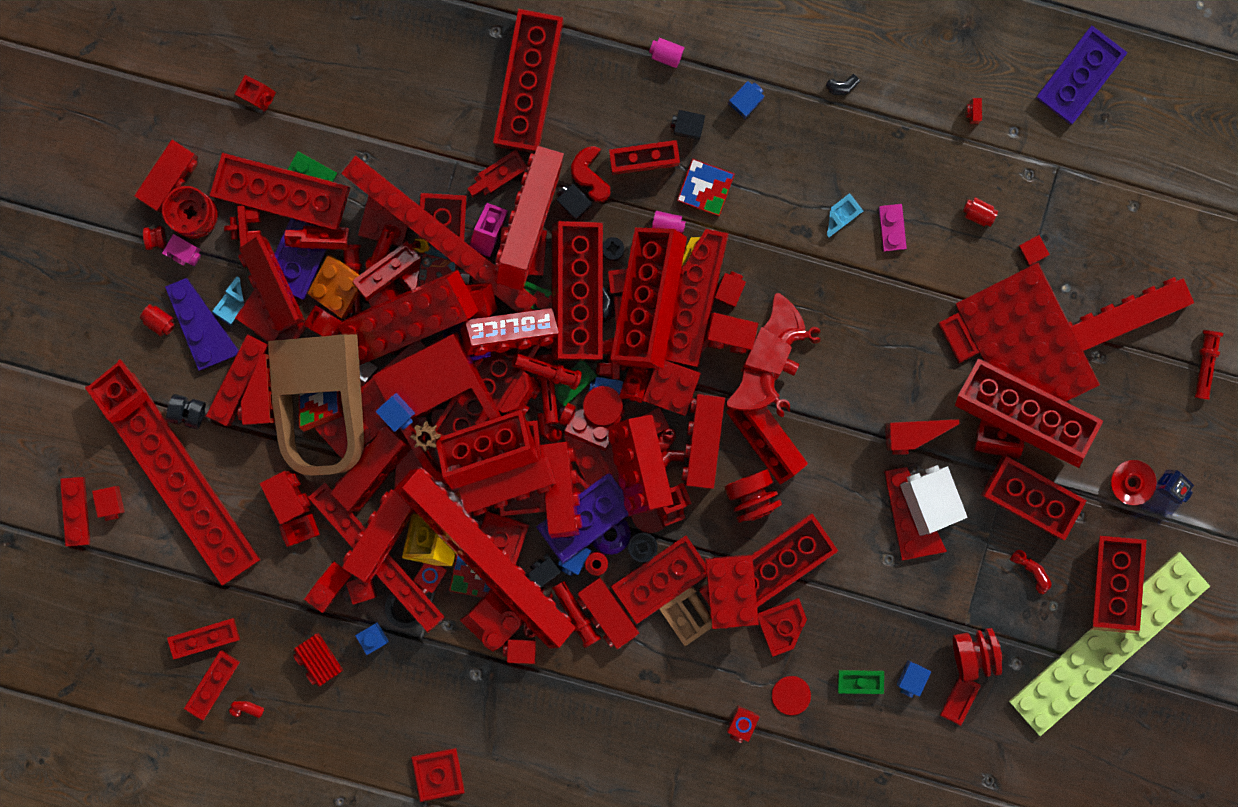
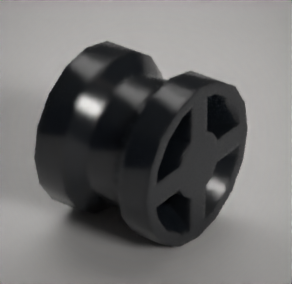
M610 237L603 242V256L606 259L616 261L623 256L624 244L620 239Z

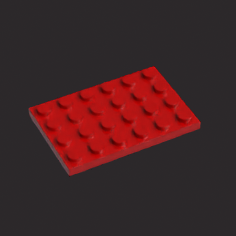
M1039 263L956 303L986 363L1065 402L1100 386Z

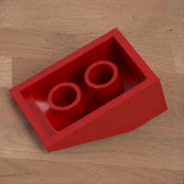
M268 354L260 355L241 400V407H238V419L242 420V425L275 423Z
M959 419L885 423L886 450H892V455L909 454V449H916L959 425Z

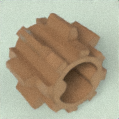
M425 421L423 427L419 425L414 427L416 434H413L411 438L417 442L415 448L420 445L424 451H427L429 446L434 448L437 446L435 439L441 437V434L435 431L437 425L431 427ZM424 432H428L431 436L428 441L423 440L421 437Z

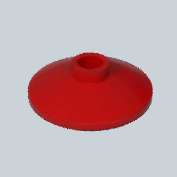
M1128 460L1116 467L1111 477V488L1118 500L1128 505H1140L1147 502L1153 496L1157 486L1156 475L1152 468L1139 460ZM1131 478H1133L1136 482L1133 487L1129 486L1128 481Z

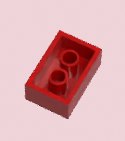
M748 554L705 558L712 629L759 625L753 556Z

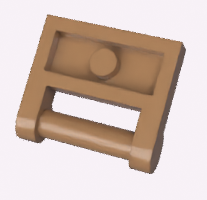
M693 586L660 608V611L684 646L712 628L711 616L695 594L696 589ZM686 598L689 599L705 624L701 627L697 625L682 603Z

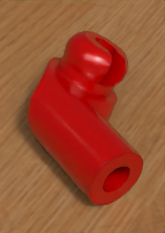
M665 450L661 452L665 470L671 461L684 462L683 450Z

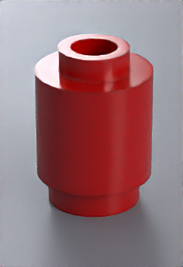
M976 197L972 201L968 199L963 208V212L966 213L965 218L983 227L985 225L991 227L998 214V210L994 209V206Z
M151 304L143 310L139 318L146 327L160 337L164 334L169 335L175 326L173 324V317L159 307H153Z
M592 552L587 557L585 566L590 574L598 576L607 570L608 560L603 553ZM594 560H599L601 562V566L599 568H594L592 566Z

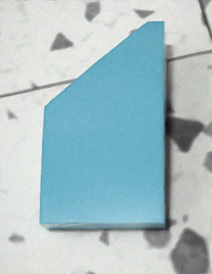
M850 193L831 207L827 231L828 237H831L864 211Z
M239 277L234 279L226 290V294L212 311L215 316L230 326L236 321L235 317L244 306Z

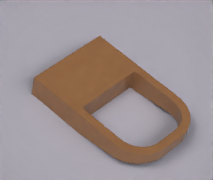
M357 335L268 341L272 405L278 445L284 460L293 470L304 475L339 474L350 470L359 461L364 448ZM340 391L348 441L346 454L335 465H309L299 456L295 445L292 395Z

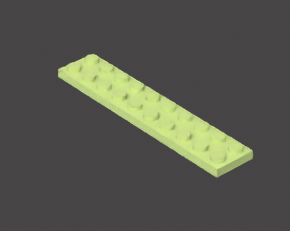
M1177 552L1143 582L1139 634L1092 630L1091 628L1009 702L1039 736L1043 735L1205 592L1210 585L1181 552Z

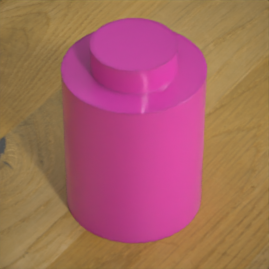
M659 37L658 42L653 40L649 53L653 54L651 59L677 68L685 47Z
M655 211L652 228L675 229L683 234L686 222L681 221L682 216Z

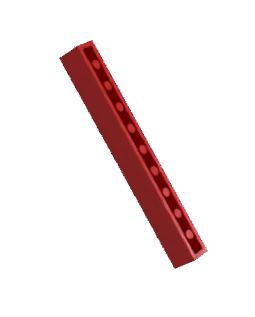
M355 155L343 170L342 175L480 284L491 283L494 295L517 313L528 312L536 302L537 298L525 289L521 291L497 284V274H494L495 265L359 157Z
M421 468L411 470L396 486L394 491L549 649L560 648L576 628L571 623V618L555 607L556 603L540 591L541 588L538 584L530 581L525 576L526 573L521 567L514 565L509 560L510 556L494 544L491 536L483 533L478 528L479 525L474 519L468 518L463 512L461 505L452 501L447 496V491L443 487L436 485L426 470Z

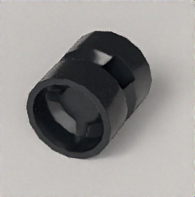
M173 394L168 405L166 422L177 425L183 422L185 427L198 430L204 418L206 402L197 399L188 401L186 396Z
M647 532L634 534L628 543L631 557L639 562L650 561L658 550L654 536Z

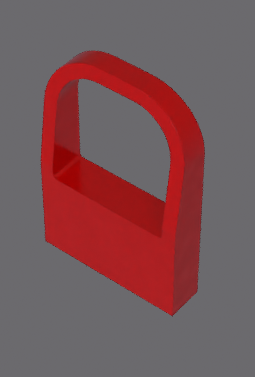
M457 332L373 375L384 399L387 401L397 393L415 412L411 418L469 388L473 389L490 420L501 417L470 355L466 354L464 344ZM412 422L407 428L402 430L404 436L424 470L435 480L447 484L443 478L441 468L435 464L429 451H424L420 445L415 448L417 442L411 436L416 434V430Z

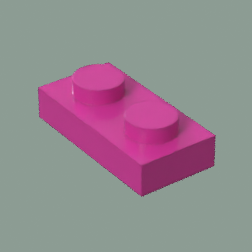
M902 204L879 206L883 252L906 250Z

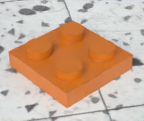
M328 255L307 294L341 319L346 318L359 295V291L352 284V281L359 274L334 256Z

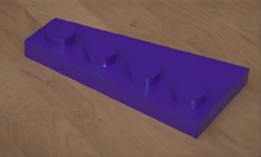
M185 278L165 286L198 370H204L236 357L239 349L206 306L190 281Z

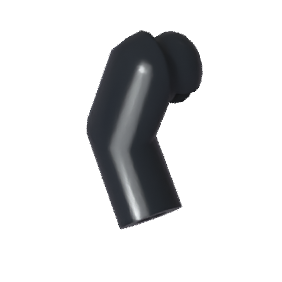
M852 74L845 82L836 81L835 79L828 80L826 88L833 95L844 96L861 81L855 74Z
M606 287L603 288V322L613 317L615 309L614 300Z

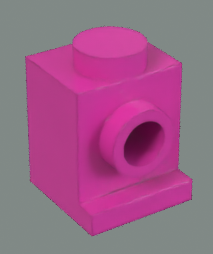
M173 234L162 254L167 257H171L173 254L172 259L183 266L185 263L195 266L201 257L199 254L201 249Z

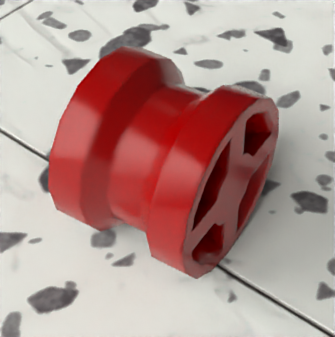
M157 226L156 229H150L149 227L143 229L146 250H152L153 247H159L160 249L166 247V236L163 226Z

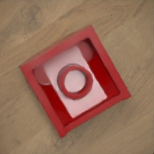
M121 359L92 384L85 387L111 423L125 419L141 406L147 398L146 389L138 382Z
M523 372L499 411L507 415L522 410L524 415H526L530 409L526 405L531 398L535 400L541 391L539 387L540 382Z
M491 589L460 619L483 642V645L492 652L500 648L523 623Z

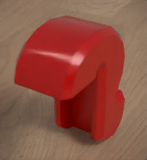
M592 146L582 149L576 155L571 164V175L579 186L592 188V191L588 193L591 200L602 203L609 199L611 191L610 186L588 168L602 152V149Z

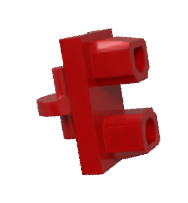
M237 206L239 225H237V217H230V225L224 226V231L231 232V240L238 239L239 231L240 247H242L256 236L261 235L260 230L249 231V223L260 222V211L258 209H248L245 206Z
M614 338L603 341V354H608L607 363H597L596 374L607 377V379H619L620 370H627L626 366H622L610 359Z
M629 367L620 392V398H629L631 401L642 403L652 370L641 367Z

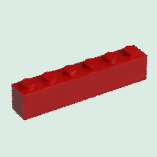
M1172 277L1163 281V287L1156 289L1155 286L1144 289L1142 290V296L1137 298L1134 297V294L1121 299V305L1114 307L1112 303L1100 308L1102 312L1093 316L1091 312L1079 317L1081 322L1074 325L1070 321L1069 324L1082 350H1087L1194 304L1184 278L1176 280V277Z

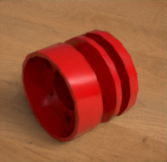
M181 186L173 189L166 196L162 204V215L166 224L172 230L189 239H199L207 236L214 229L218 221V210L215 203L201 190L192 186ZM197 212L196 216H189V213Z
M768 469L756 472L724 486L729 500L740 499L741 501L740 504L733 508L734 512L742 509L745 510V513L736 517L738 522L759 519L772 513L777 507L782 505L780 499L773 502L769 500V498L778 494L777 491L766 492L765 490L766 487L773 483Z
M992 628L985 629V639L982 631L976 630V641L974 642L968 632L953 635L954 656L962 682L977 680L979 668H982L985 677L991 676V668L995 676L1002 675V652Z

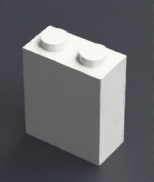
M938 465L925 470L927 474L920 476V473L906 477L907 482L900 484L919 535L930 534L968 518L948 466L940 469Z

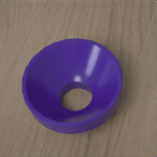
M625 519L612 527L617 532L615 540L607 541L602 535L592 542L599 552L612 555L621 552L627 547L631 538V531Z

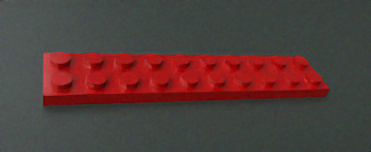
M148 393L145 402L125 419L112 423L222 586L261 560Z

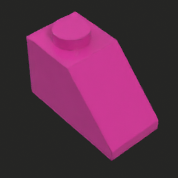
M487 203L474 228L470 246L480 254L490 257L497 243L508 210Z

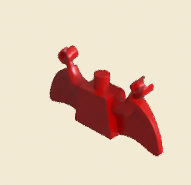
M780 293L775 294L770 319L757 333L753 350L749 351L741 369L743 372L741 384L726 403V406L730 409L754 411L763 409L774 402L777 405V414L780 417H784V411L781 407H785L790 411V403L785 399H779L780 395L774 388V382L782 371L794 376L799 367V363L788 359L792 349L790 345L794 341L805 340V338H809L810 342L814 344L821 341V338L811 336L813 333H821L820 329L812 327L809 331H805L804 321L800 313Z

